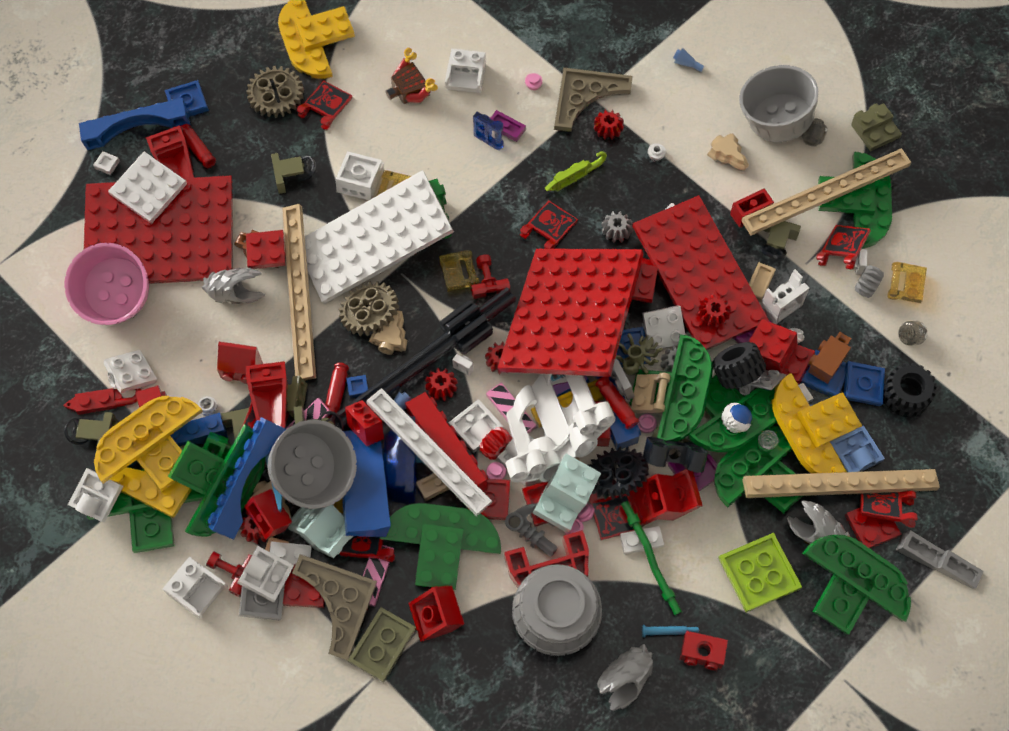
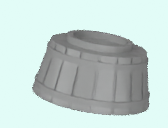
M790 65L771 66L758 71L745 82L740 92L739 102L743 115L748 120L751 129L759 137L772 142H786L804 134L812 124L815 108L818 103V86L812 75L799 67Z
M321 420L298 422L278 437L268 457L270 480L275 489L286 500L297 506L308 509L328 507L342 499L353 484L357 469L354 447L349 438L346 437V434L329 422Z
M549 565L529 574L518 587L512 604L514 625H516L521 638L533 649L548 655L561 656L579 651L580 648L585 647L594 638L602 619L601 599L595 585L585 574L566 565Z

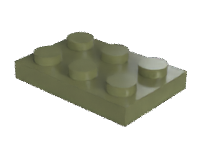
M380 607L349 657L348 662L384 683L416 631V627Z

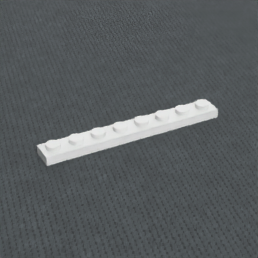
M382 388L367 400V405L475 516H478L491 504L492 500Z

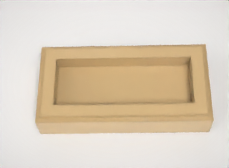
M758 262L749 282L758 301L764 298L776 270Z

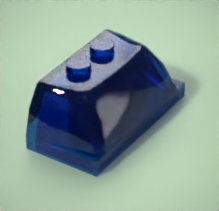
M409 416L417 424L416 416ZM391 429L385 434L384 449H382L387 497L395 502L407 505L416 504V454Z

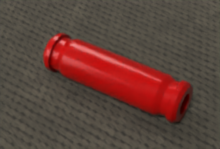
M183 124L181 128L188 147L205 168L212 167L216 163V158L212 156V153L196 132L191 129V126Z
M336 363L334 365L335 369L332 373L325 402L330 411L335 413L340 410L348 376L347 371H349V366L344 363Z
M604 376L595 383V386L599 388V392L609 402L620 421L625 424V428L629 430L639 423V419L636 418L635 413L615 385L609 380V377Z

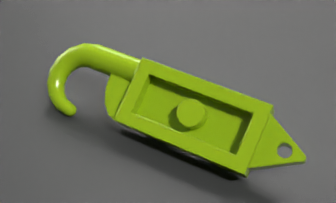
M606 152L597 153L596 156L601 157L592 163L583 160L579 163H574L565 171L558 172L554 176V180L545 187L546 191H559L586 176L587 173L604 163L607 157Z

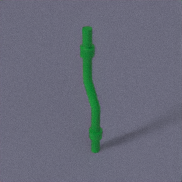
M628 501L623 502L621 506L628 517L627 522L635 530L644 548L651 571L663 592L661 594L665 602H668L676 616L682 613L675 599L676 595L673 589L669 588L659 569L651 543L640 524L641 520L638 514L634 513Z

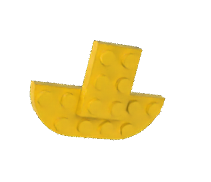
M290 0L282 8L279 15L280 33L290 61L295 69L300 73L311 75L312 78L325 79L333 77L322 46L355 37L345 7H339L311 16L305 0Z
M792 373L787 375L774 389L775 394L772 400V408L775 418L798 460L811 474L847 472L830 442L862 427L844 393H839L810 406Z
M162 396L145 403L110 428L98 442L94 459L95 470L102 484L137 460L161 491L171 486L176 481L170 479L168 475L182 450L170 435L202 413V409L195 402L185 397Z

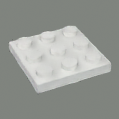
M143 152L108 192L152 224L186 186L187 182L149 154Z

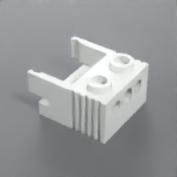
M451 49L445 78V88L447 90L481 93L486 69V52Z
M347 151L335 179L337 192L371 200L384 171V163L379 159Z
M796 269L793 270L789 282L781 284L775 292L768 288L764 298L761 300L762 309L768 319L774 324L779 323L800 308L807 296L809 287L805 283L801 284L803 277Z
M189 556L163 590L169 597L177 601V603L197 618L202 619V614L224 587L227 588L228 586L224 581Z

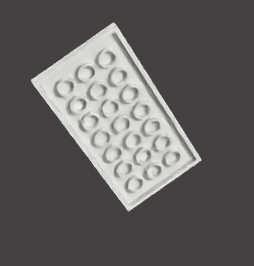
M420 171L305 236L307 270L323 304L454 232L424 171Z

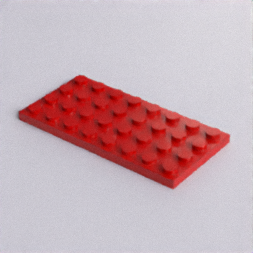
M700 196L691 198L633 223L632 227L653 266H658L657 273L674 305L681 307L683 322L690 335L698 340L706 350L756 329L761 319L769 321ZM712 294L715 298L721 295V300H727V306H731L730 318L726 319L724 325L719 323L717 328L714 326V323L708 327V321L701 322L703 316H698L699 304L703 303L705 297L710 299Z

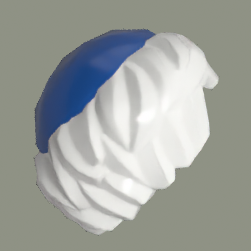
M731 403L726 406L722 413L723 424L730 432H745L751 426L752 413L744 405Z

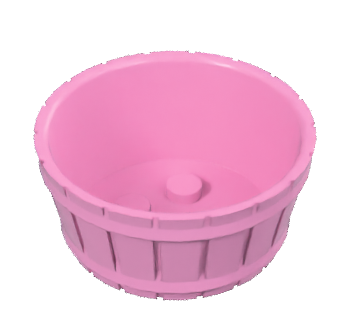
M114 243L95 244V246L87 247L75 256L67 269L64 288L66 289V298L71 308L81 318L94 324L114 325L132 318L143 308L149 294V281L144 265L132 251Z

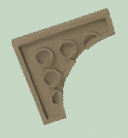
M563 68L554 130L572 132L574 122L581 111L597 99L615 94H631L633 76Z
M300 554L292 574L309 582L323 597L332 620V639L328 654L348 661L377 581Z

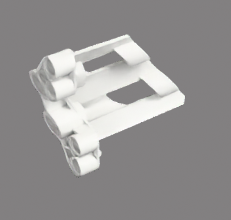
M540 374L532 386L526 385L519 392L514 406L506 414L518 455L505 463L512 482H531L538 479L541 482L549 481L557 471L566 453L574 458H581L590 454L598 444L597 438L615 422L616 418L608 401L595 404L584 376L565 375L573 393L572 403L568 407H562L550 381L552 374ZM534 404L545 437H539L530 442L522 417L526 409Z

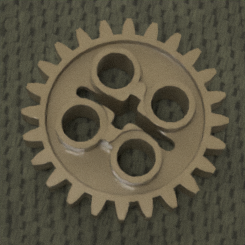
M273 66V70L266 67V72L260 70V75L254 74L255 79H250L251 84H247L248 102H250L252 108H255V112L260 111L262 116L267 113L268 117L274 114L275 118H277L278 113L284 116L285 111L290 114V109L296 110V104L300 105V99H303L302 93H304V89L299 75L296 76L295 71L290 73L289 68L284 71L282 66L279 70H276L275 66ZM271 80L274 81L275 88H276V91H277V93H278L280 103H277V100H276V97H275V94H274V91H273V89H272V85H271V82H270Z
M369 281L368 286L362 283L361 288L356 286V291H349L350 296H344L346 302H340L342 308H339L341 313L339 317L343 326L346 327L347 331L351 330L353 334L358 332L359 336L363 332L368 336L370 331L376 334V329L378 328L383 331L382 326H390L388 321H394L392 315H397L396 309L399 308V300L395 291L390 286H386L385 283L380 285L378 281L374 285Z

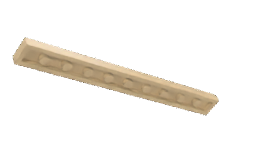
M901 148L742 218V223L749 234L754 235L910 166L911 161Z
M300 204L284 207L282 210L295 376H301L306 381L316 378L303 210Z
M935 469L744 476L742 479L746 498L885 493L908 490L936 491L940 488Z

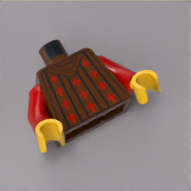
M406 48L404 51L406 58L402 59L391 76L392 88L385 92L389 100L398 96L404 104L421 103L426 97L430 96V91L438 89V85L435 84V80L432 78L425 80L413 62L410 63V60L416 59L417 54L412 52L411 48Z

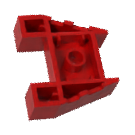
M583 530L563 535L562 542L567 556L530 566L524 547L504 552L509 576L518 588L529 574L549 565L570 566L588 577L589 548Z

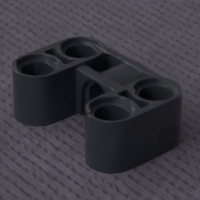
M651 436L646 438L643 458L653 466L665 467L666 462L680 463L686 469L697 473L704 472L708 452L702 446L699 447L692 442L666 441ZM676 448V451L669 455L670 450Z

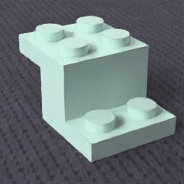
M566 453L557 471L548 481L533 514L568 533L577 515L587 504L601 473Z
M333 505L319 509L300 507L291 518L292 523L288 526L289 530L302 536L315 550L332 558L338 555L347 541L353 537L346 536L344 516Z

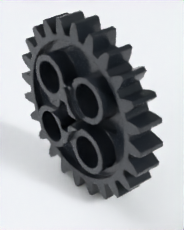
M619 447L617 451L611 448L609 453L604 450V455L597 454L598 459H591L592 464H587L601 473L592 494L596 493L598 498L603 495L605 500L609 496H611L612 500L616 496L622 499L623 494L630 496V491L638 492L636 487H643L642 482H647L646 476H649V466L642 453H637L636 449L630 451L629 447L625 448V450Z

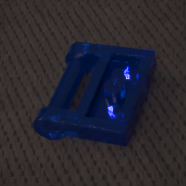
M477 111L473 115L474 137L497 150L504 147V141L502 140L503 123L501 121H493L486 114H481ZM492 131L495 132V138L492 137Z

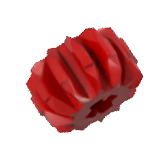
M605 109L604 113L599 112L598 117L594 120V130L597 132L598 137L604 136V140L607 137H610L611 140H613L614 136L619 137L620 132L624 129L623 118L620 117V113L614 114V110L608 112Z
M712 294L710 299L705 297L703 303L699 304L698 316H703L701 322L708 321V327L714 323V326L717 328L719 323L724 325L726 319L730 318L731 306H727V300H721V295L715 298Z
M503 341L499 346L495 342L493 344L494 348L489 347L488 353L485 354L486 365L491 367L492 372L498 370L499 357H501L505 346Z
M439 368L436 370L437 373L431 371L430 377L425 379L427 383L425 389L428 391V395L430 397L434 396L436 401L439 397H442L444 401L446 396L452 398V392L457 391L456 385L458 383L457 379L454 378V373H448L446 368L443 372H440Z
M496 427L494 430H491L479 445L482 454L490 460L497 459L512 440V437L509 435L510 433L502 427Z
M247 512L248 517H242L241 536L246 537L247 542L253 540L255 544H258L259 539L265 542L266 540L260 530L256 527L253 529V526L256 524Z

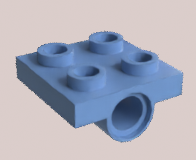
M864 426L830 442L847 472H862L885 459Z

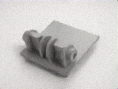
M765 370L752 383L739 387L740 393L748 395L756 387L772 390L786 377V374L779 373L777 370Z

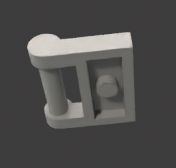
M615 359L611 378L615 380L622 396L625 395L627 400L634 398L632 386L619 361Z

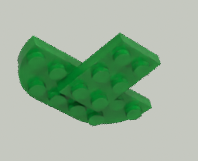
M854 152L853 169L876 159L866 153ZM888 175L819 206V211L854 213V227L868 228L871 231L862 249L874 246L886 236L892 222L890 176ZM819 176L818 184L835 177Z
M681 334L672 372L648 370L647 373L659 374L663 372L670 374V381L667 383L664 399L665 410L662 413L657 438L666 441H680L697 428L704 415L713 373L711 357L705 347L695 338ZM639 369L638 373L636 374L632 389L633 393L635 390L637 375H646L642 372V369ZM659 383L656 386L654 403H656ZM633 398L630 399V406H632Z
M715 375L711 379L705 406V412L712 419L691 432L688 439L697 446H702L704 449L713 452H731L743 447L777 423L772 408L775 387L772 390L758 387L744 397L736 388L726 389L722 387L717 375ZM739 403L751 411L752 421L747 431L733 433L727 430L722 420V413L727 405Z
M245 424L225 459L187 441L168 475L170 479L204 495L185 530L186 533L200 537L211 536V534L216 533L208 527V519L212 512L215 513L218 506V498L221 494H224L227 488L226 482L231 475L233 476L236 470V461L239 457H242L245 451L244 445L248 439H251L254 433ZM265 456L252 468L246 478L241 495V512L261 478L265 467Z
M772 426L743 447L728 452L718 463L714 476V485L718 497L727 508L745 493L742 480L744 476L796 474L780 461L792 450L780 426ZM802 496L764 498L782 513H785Z
M192 489L184 503L200 501L204 495ZM120 492L108 517L129 513L132 551L139 553L173 547L172 517ZM87 516L89 520L95 519L93 517Z
M425 503L407 505L390 516L391 526L387 536L380 537V539L420 544L415 585L452 586L453 590H456L461 549L501 554V542L494 525L481 513L475 516L470 509Z
M827 535L821 537L805 549L803 555L833 574L812 611L813 613L849 635L870 599L900 621L906 622L911 608V597H909L907 589L908 583L901 571L892 563L858 540L846 535Z

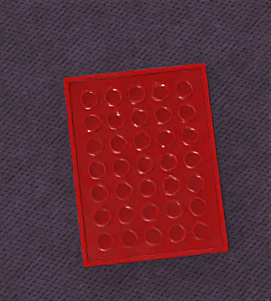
M232 176L183 178L187 182L186 186L152 224L109 194L108 191L116 182L86 184L84 249L99 243H114L128 248L144 265L149 284L204 281L203 278H208L213 271L217 273L222 270H232Z
M536 249L497 367L500 372L610 377L643 259L642 249Z

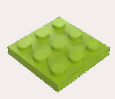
M774 533L718 557L746 613L802 588Z

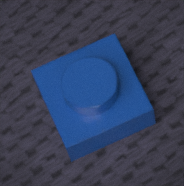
M366 375L347 378L350 398L359 397L368 390Z

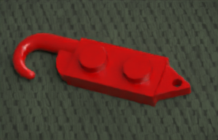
M110 388L75 394V397L63 406L75 411L77 414L116 409V407L132 405L138 401L136 393L133 397L123 398L119 390Z

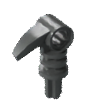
M537 503L525 505L507 515L505 524L508 529L519 532V537L522 538L524 536L526 542L531 541L530 547L535 548L537 546L549 556L554 555L558 547L544 537L545 532L543 530L538 532L537 527L532 528V523L527 520V516L533 513ZM513 517L520 518V525L516 528L510 525V520Z

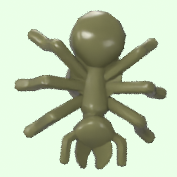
M628 333L627 336L631 344L628 351L623 344L619 343V347L628 357L623 359L621 356L616 355L615 359L623 363V370L627 375L637 374L640 366L642 372L647 374L648 370L644 367L643 362L645 361L650 366H653L655 363H659V360L653 359L650 361L645 356L655 358L659 352L663 351V348L656 349L658 342L653 346V337L648 340L649 335L645 338L641 336L639 340L640 346L635 345L631 333ZM650 350H655V353L652 354L648 352Z

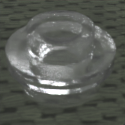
M771 430L762 432L758 438L760 446L765 449H774L779 441L777 434Z

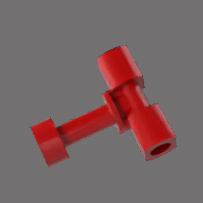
M481 255L476 258L477 267L482 269L484 279L480 284L471 285L473 299L486 297L487 293L496 292L498 294L506 287L510 289L508 279L496 281V278L491 277L489 266L492 265V261L489 255Z
M213 551L206 566L212 569L219 567L231 573V579L234 581L229 588V592L237 597H241L242 585L237 582L252 555L249 554L243 565L238 564L235 567L221 560L222 555Z

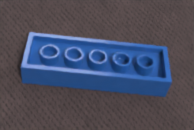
M343 431L354 447L353 450H355L357 460L353 484L342 498L346 536L386 537L391 525L381 440L366 446L353 431Z

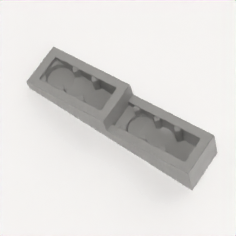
M911 530L903 533L896 548V551L972 589L977 588L983 574V570L950 550L944 551Z

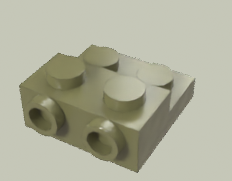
M884 103L881 105L873 104L866 112H863V110L858 111L851 123L853 129L870 151L886 145L902 135L892 121L894 116Z

